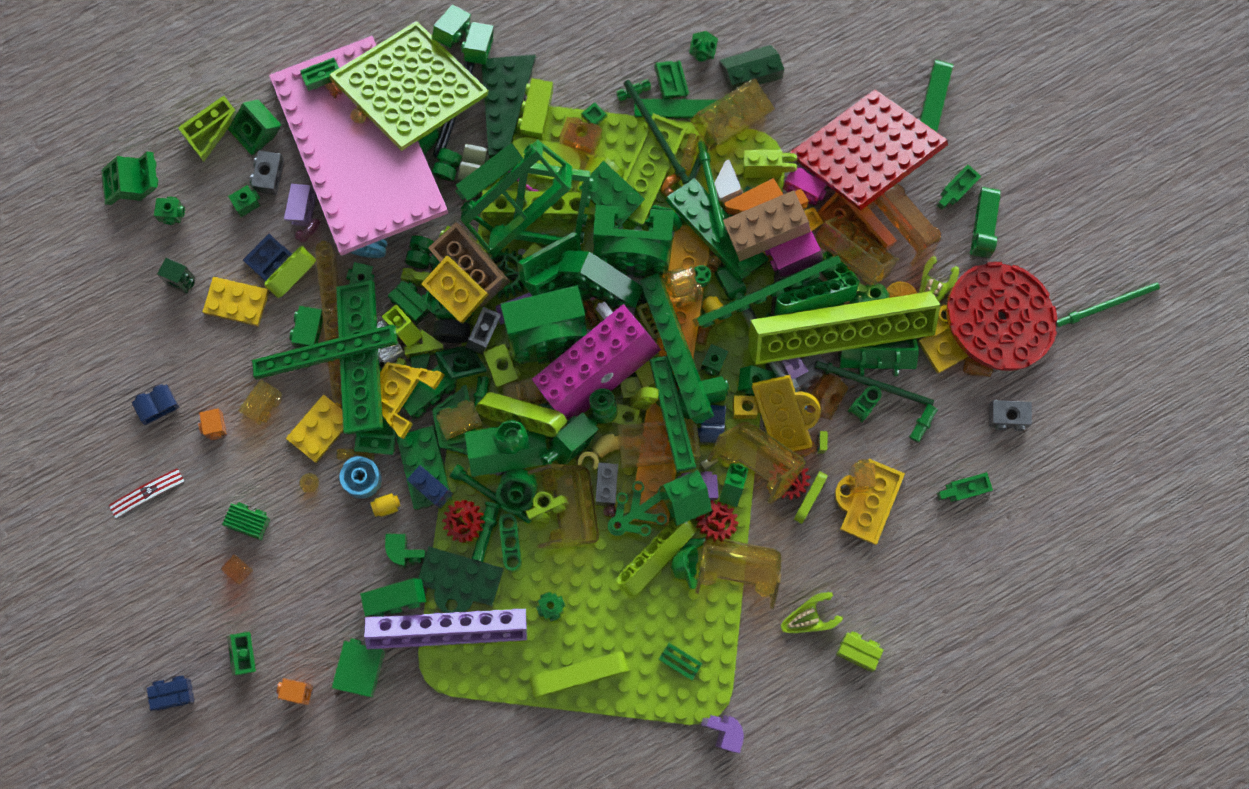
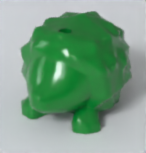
M880 283L876 285L867 284L866 286L859 284L858 293L855 299L849 301V304L890 298V294L885 286Z

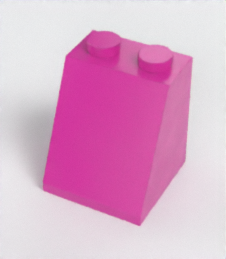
M812 231L765 251L767 256H771L772 261H770L774 272L778 271L780 277L795 274L823 261L820 247Z

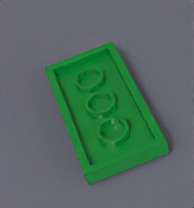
M432 425L409 432L404 439L396 436L406 479L421 465L450 490L435 427ZM407 480L414 510L435 505Z

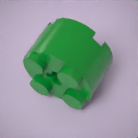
M525 469L506 471L502 475L496 491V498L501 507L513 514H520L527 509L529 510L533 506V499L538 491L536 476Z

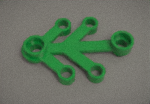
M641 481L634 482L632 486L634 493L631 510L624 517V506L628 502V495L624 492L619 493L616 497L618 502L616 515L608 522L609 532L614 536H621L625 532H631L647 537L651 533L649 525L636 526L628 523L637 519L655 522L658 525L666 524L667 516L664 513H658L657 515L645 513V511L663 500L659 492L662 486L659 487L657 494L639 506L641 493L644 491V484ZM640 484L642 489L637 491L635 485ZM621 495L626 497L624 502L619 501ZM663 516L665 521L660 523L657 518ZM619 522L621 528L615 529L614 524ZM643 527H647L649 529V532L647 534H643L641 532V529Z

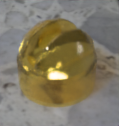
M356 107L351 112L350 119L355 123L360 124L366 121L367 116L359 107Z

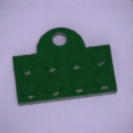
M428 546L418 579H422L423 587L435 590V602L442 612H467L473 605V602L493 607L504 568ZM451 599L457 602L456 609L452 611L446 608V603Z

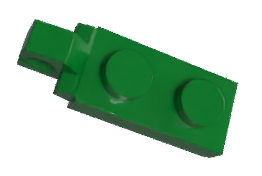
M967 164L943 189L940 194L943 198L936 206L941 210L949 203L953 206L982 176Z
M986 472L953 481L945 485L946 490L939 491L937 496L939 501L949 498L950 502H957L992 492L993 488Z

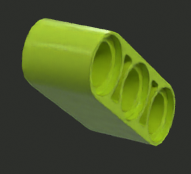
M303 246L299 247L267 279L264 286L277 298L282 297L316 262V259Z

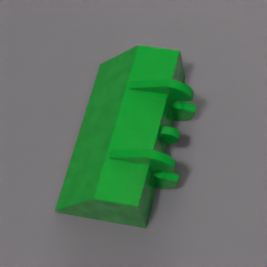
M916 338L838 351L840 368H858V374L864 376V368L892 369L893 376L898 377L899 369L917 368L919 355Z

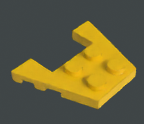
M386 362L381 370L382 415L402 439L405 438L413 424L399 416V411L419 381L435 390L444 377V374L440 371L434 372Z

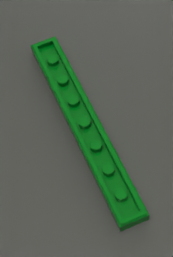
M392 324L252 360L253 377L257 380L397 345L396 326Z

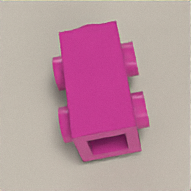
M797 168V171L790 172L783 186L787 193L802 189L809 201L808 204L815 206L819 200L822 201L827 193L825 190L826 184L802 168Z

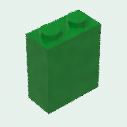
M350 638V642L344 641L332 688L373 698L385 650L381 648L367 649L365 645H361V640Z

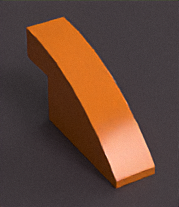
M772 178L725 202L723 209L727 214L736 215L779 197L783 193L775 179ZM803 190L795 191L802 208H807L809 201Z

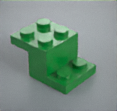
M145 152L140 158L116 156L101 169L105 205H113L119 199L142 201L158 188L159 181L156 177L157 163L154 159V152Z

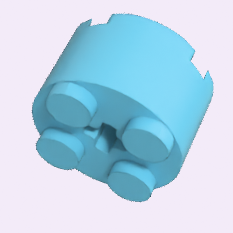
M356 456L347 460L339 475L343 488L355 498L364 499L371 497L381 487L382 476L380 470L372 460L365 457ZM360 474L364 476L362 481L358 480Z

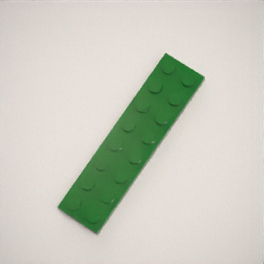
M839 256L830 257L699 316L692 321L695 327L701 326V329L715 324L713 320L717 318L719 321L731 317V312L733 311L737 313L750 308L748 305L750 303H753V305L762 303L767 300L766 296L768 295L775 297L784 293V288L786 287L791 289L801 285V280L810 281L819 277V272L821 271L824 274L837 269L836 265L841 263Z
M369 280L336 287L339 338L376 329L375 282ZM379 350L341 358L340 372L344 434L349 435L383 429Z

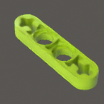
M651 387L641 388L629 400V407L645 412L658 401L659 390Z

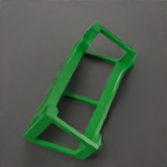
M537 139L533 144H528L524 149V159L476 202L473 200L466 201L462 205L460 220L486 251L495 256L571 189L572 166ZM543 151L562 165L558 174L543 157ZM540 160L555 177L553 185L523 211L507 193L506 189ZM503 194L519 215L507 226L496 224L492 227L478 215ZM473 219L490 231L489 246L470 225Z

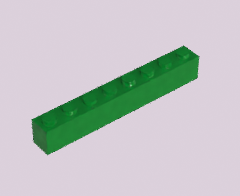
M656 273L640 280L690 418L698 424L714 417L663 279Z

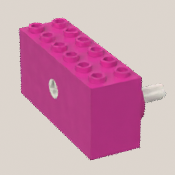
M606 302L599 303L596 310L604 320L532 379L550 405L556 411L561 412L567 420L574 415L578 417L582 412L585 413L591 408L589 399L595 390L603 388L612 391L661 351V348L624 304L613 312Z

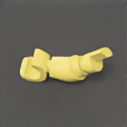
M614 434L600 436L591 448V452H582L578 455L576 465H582L583 458L589 456L593 460L591 467L596 470L599 463L598 458H603L609 452L620 450V448H623V450H640V438H631L630 436L620 438V436H614Z

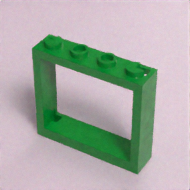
M511 143L457 183L458 189L455 191L462 200L470 201L514 168L524 158L513 143Z
M535 163L519 178L516 203L522 210L528 173L554 177L544 164ZM551 165L558 174L560 167ZM572 169L571 180L583 182L575 233L579 234L580 243H583L585 232L581 230L582 225H586L587 214H584L585 207L589 208L590 196H587L588 189L592 190L593 178H590V171ZM516 209L514 212V219L519 215ZM523 231L515 239L550 245L563 238V236Z

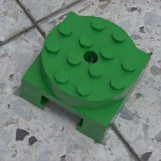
M596 205L593 254L624 275H633L634 278L643 279L647 275L664 274L669 269L674 211L650 209L649 223H653V228H649V231L618 229L619 225H615V220L619 219V206Z
M578 285L501 304L510 348L514 360L519 364L528 362L548 363L550 359L561 356L587 334L585 312Z

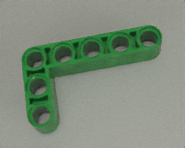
M826 251L823 254V260L839 256L841 263L836 265L837 269L823 274L827 281L779 294L774 314L778 316L822 309L853 300L856 297L860 280L838 253Z

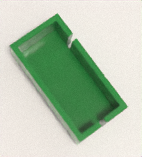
M566 251L558 269V272L564 275L563 278L565 280L578 284L579 289L589 291L592 297L605 301L610 308L620 307L623 304L626 308H635L643 291L640 284L590 251Z

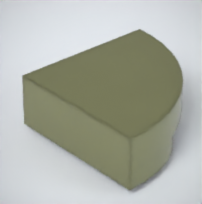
M712 456L710 459L707 458L701 462L700 468L705 472L717 464L719 460L716 456Z

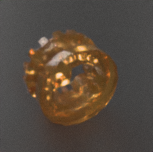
M331 81V84L327 83L325 85L334 99L337 98L338 94H343L334 81Z

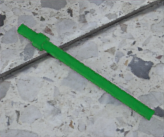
M699 141L697 143L700 153L699 161L703 165L720 240H726L727 234L710 167V154L706 150L705 142Z
M1156 282L1085 310L1071 312L1066 317L1058 319L1056 327L1059 328L1069 323H1077L1082 318L1160 289V285Z

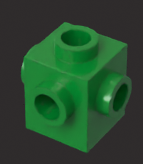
M708 31L694 33L689 54L699 62L714 59L718 38Z
M172 196L156 198L154 217L158 222H163L167 225L181 223L182 217L185 216V207L180 200Z
M353 262L352 269H348L346 280H349V284L369 280L374 281L375 275L372 274L373 266ZM360 273L363 275V279L361 281L357 279V276Z
M551 592L541 595V599L538 600L539 605L536 606L539 616H544L545 620H550V622L560 619L561 614H564L562 608L566 607L562 596L558 597L556 593L552 594ZM549 602L554 603L553 609L547 608Z

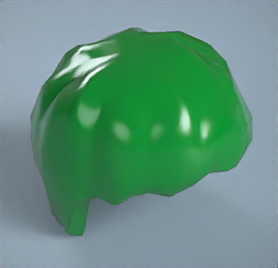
M515 420L502 423L492 435L497 449L504 454L518 453L525 448L529 439L523 424Z

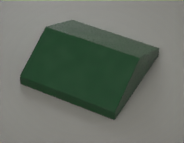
M466 345L435 353L441 373L451 381L487 372L486 367L476 352L466 348Z

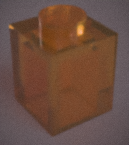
M235 554L221 568L225 574L238 584H241L253 571L248 564Z

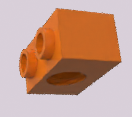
M283 678L282 682H279L276 694H279V699L309 705L313 685Z

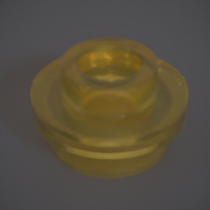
M312 473L304 474L299 481L300 488L307 493L316 491L319 487L318 477ZM311 479L312 484L307 486L306 481Z

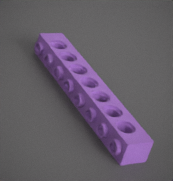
M526 609L365 618L364 638L366 648L379 649L527 640Z

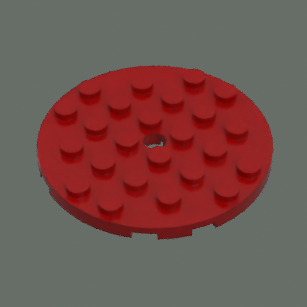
M987 262L967 270L955 282L947 300V321L957 344L973 360L995 370L1015 371L1036 363L1051 348L1056 337V322L1058 320L1056 308L1052 305L1049 298L1050 294L1045 286L1025 269L1016 265L1002 264V262ZM998 312L1004 313L1006 320H1000Z

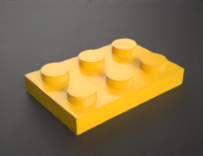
M448 255L421 283L461 323H464L489 295Z
M213 277L202 312L207 315L259 327L269 290Z
M323 394L286 439L317 463L343 433L342 409Z

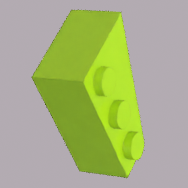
M222 96L179 126L178 129L204 162L226 133L237 113L227 98Z

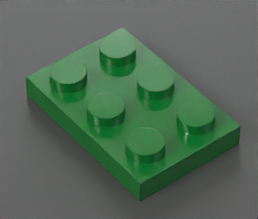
M604 160L590 174V178H593L592 190L588 189L587 196H590V201L595 206H619V219L615 220V224L620 227L645 199ZM583 183L578 188L580 192H582Z

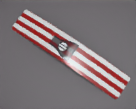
M175 469L111 503L109 507L114 517L117 518L148 499L184 482V479L179 470Z

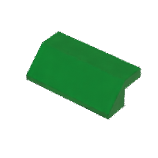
M572 232L517 262L520 280L532 296L561 290L574 283L563 278L564 275L559 273L558 269L566 251H581L578 233Z
M498 427L465 432L472 477L543 465L540 461V456L547 452L545 435L527 430L529 439L525 448L516 454H504L497 449L493 441L492 435Z

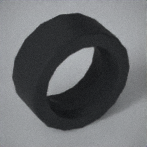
M438 320L434 323L433 337L438 341L448 343L468 342L470 325L466 322L461 323L459 320Z

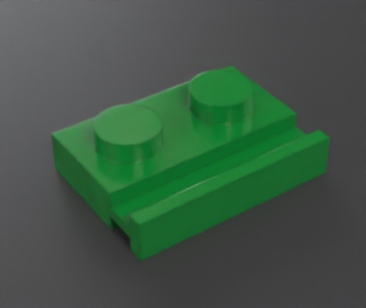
M335 57L302 69L300 72L308 91L331 83L330 74L339 69Z
M681 61L655 63L654 69L662 98L687 97L689 90Z

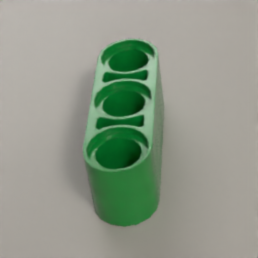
M504 514L499 520L503 563L507 571L515 573L522 567L518 524L512 514ZM507 519H511L514 522V525L509 529L503 526L504 521ZM508 539H514L516 544L514 547L508 548L505 546V542ZM510 558L518 560L516 567L511 568L507 565Z

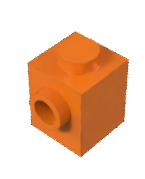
M219 408L199 412L201 422L198 423L201 434L210 438V440L222 438L221 435L227 434L223 412Z

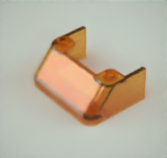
M900 184L894 185L867 206L870 210L878 206L915 249L917 254L910 263L912 267L934 251L941 241L942 234L940 230L932 226L905 194V190Z

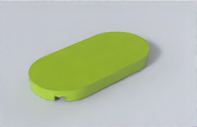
M522 137L512 143L524 158L526 146L533 144L537 139ZM539 140L569 163L572 169L580 170V157L574 149ZM543 151L542 155L550 165L562 166ZM528 173V176L553 181L555 178Z

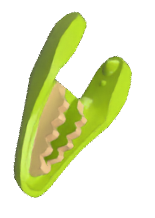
M932 256L925 264L919 293L931 291L939 302L957 281L959 267L955 266L951 269V275H949L946 283L939 282L929 276L933 264L937 263L936 257Z
M824 592L811 597L782 622V631L785 633H804L828 630L837 626L843 620L842 616L837 615L833 620L830 619L829 622L825 623L821 621L816 610V604L820 601L823 602L825 599L831 600L833 593Z

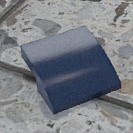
M269 233L242 261L266 282L292 253Z

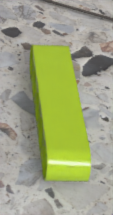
M492 392L487 393L476 405L477 412L485 418L502 423L515 420L522 423L526 430L554 437L567 421L566 417L559 411Z
M672 519L619 574L617 583L629 596L638 594L695 534L696 527L694 524L688 521L676 527Z
M620 651L532 676L529 678L535 698L628 671L624 653Z

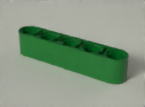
M935 59L920 121L937 132L953 64Z

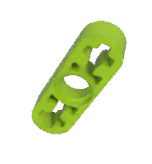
M819 471L793 520L800 524L804 522L828 475Z

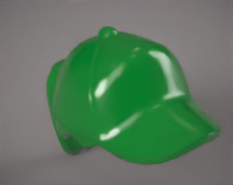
M706 537L690 539L672 559L671 569L674 577L679 580H686L691 590L697 587V580L695 578L699 559L697 548L704 545Z

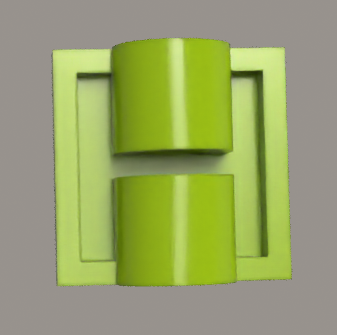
M539 492L533 499L535 508L526 511L529 519L540 522L549 518L547 514L552 512L558 514L565 511V506L569 505V502L563 495L555 498L547 492ZM548 498L549 505L543 508L542 501Z

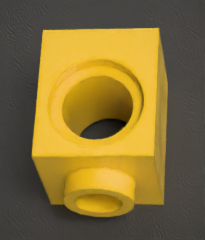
M755 396L733 397V419H756L758 413H761ZM745 403L750 404L752 410L745 411L742 405Z

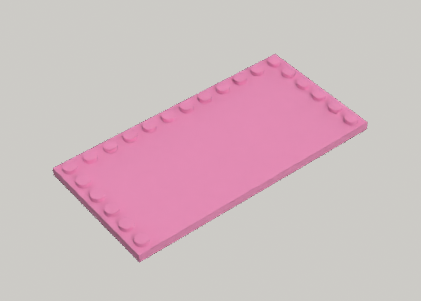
M373 36L269 75L341 256L448 214L447 207L418 141L401 151L333 82L320 86L318 89L308 91L300 72L302 69L335 57L338 67L341 68L377 46Z

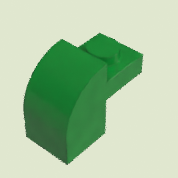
M385 534L386 553L396 565L407 568V560H410L409 563H421V560L425 559V550H407L406 534Z

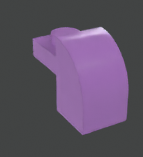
M710 715V718H703L701 726L719 731L715 747L740 753L744 733L742 726L735 718L723 716L722 720V718Z

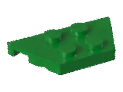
M463 385L459 391L450 395L442 404L432 409L439 447L468 455L465 432L475 431L476 427L467 385Z

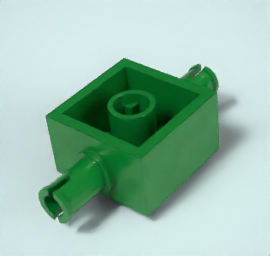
M582 412L578 417L574 415L568 420V425L564 428L562 427L549 441L550 446L547 452L540 456V461L544 466L548 467L556 460L564 467L590 445L599 430L596 425L600 423L595 420L593 413L587 417Z

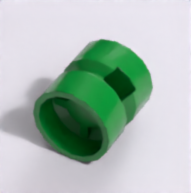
M440 148L437 155L438 162L434 163L431 173L440 179L454 182L457 174L456 168L460 166L462 156L452 150Z
M411 236L409 243L411 250L407 251L405 263L415 268L428 269L431 259L429 254H432L428 247L434 241L423 236Z
M601 388L595 390L589 399L593 416L597 422L610 423L617 417L618 413L614 395L608 389Z

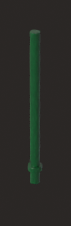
M630 80L624 81L625 88L673 166L676 177H679L683 185L690 181L685 173V168L681 167Z
M818 360L815 362L814 368L823 370L826 374L832 373L868 386H876L882 391L924 405L930 404L933 406L934 404L933 399L832 366L830 362L827 364Z

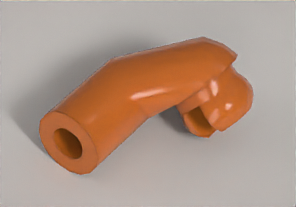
M675 173L667 177L661 187V193L665 197L674 192L671 189L673 184L681 181L679 177H676Z

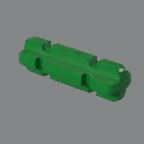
M648 79L641 81V84L636 83L633 85L638 94H641L642 91L651 90V83ZM621 89L616 92L619 101L626 100V97L631 98L627 89Z

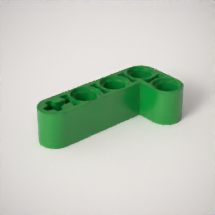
M981 187L970 249L971 256L990 259L995 252L997 245L995 229L1001 190Z

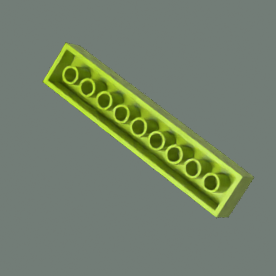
M929 291L753 319L750 322L748 352L755 365L932 336L936 332L940 303L933 293Z

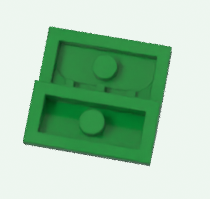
M382 417L383 429L356 433L354 452L393 455L397 433L386 421L385 417Z

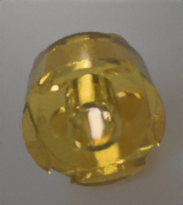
M683 266L663 273V280L666 279L667 284L665 286L672 305L675 304L674 309L698 302L699 295L703 294L701 285L696 282L693 266Z

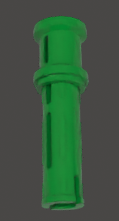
M485 501L484 515L480 518L485 521V523L481 524L483 531H480L478 534L479 537L471 559L481 562L484 561L493 527L497 525V515L499 509L502 508L501 505Z

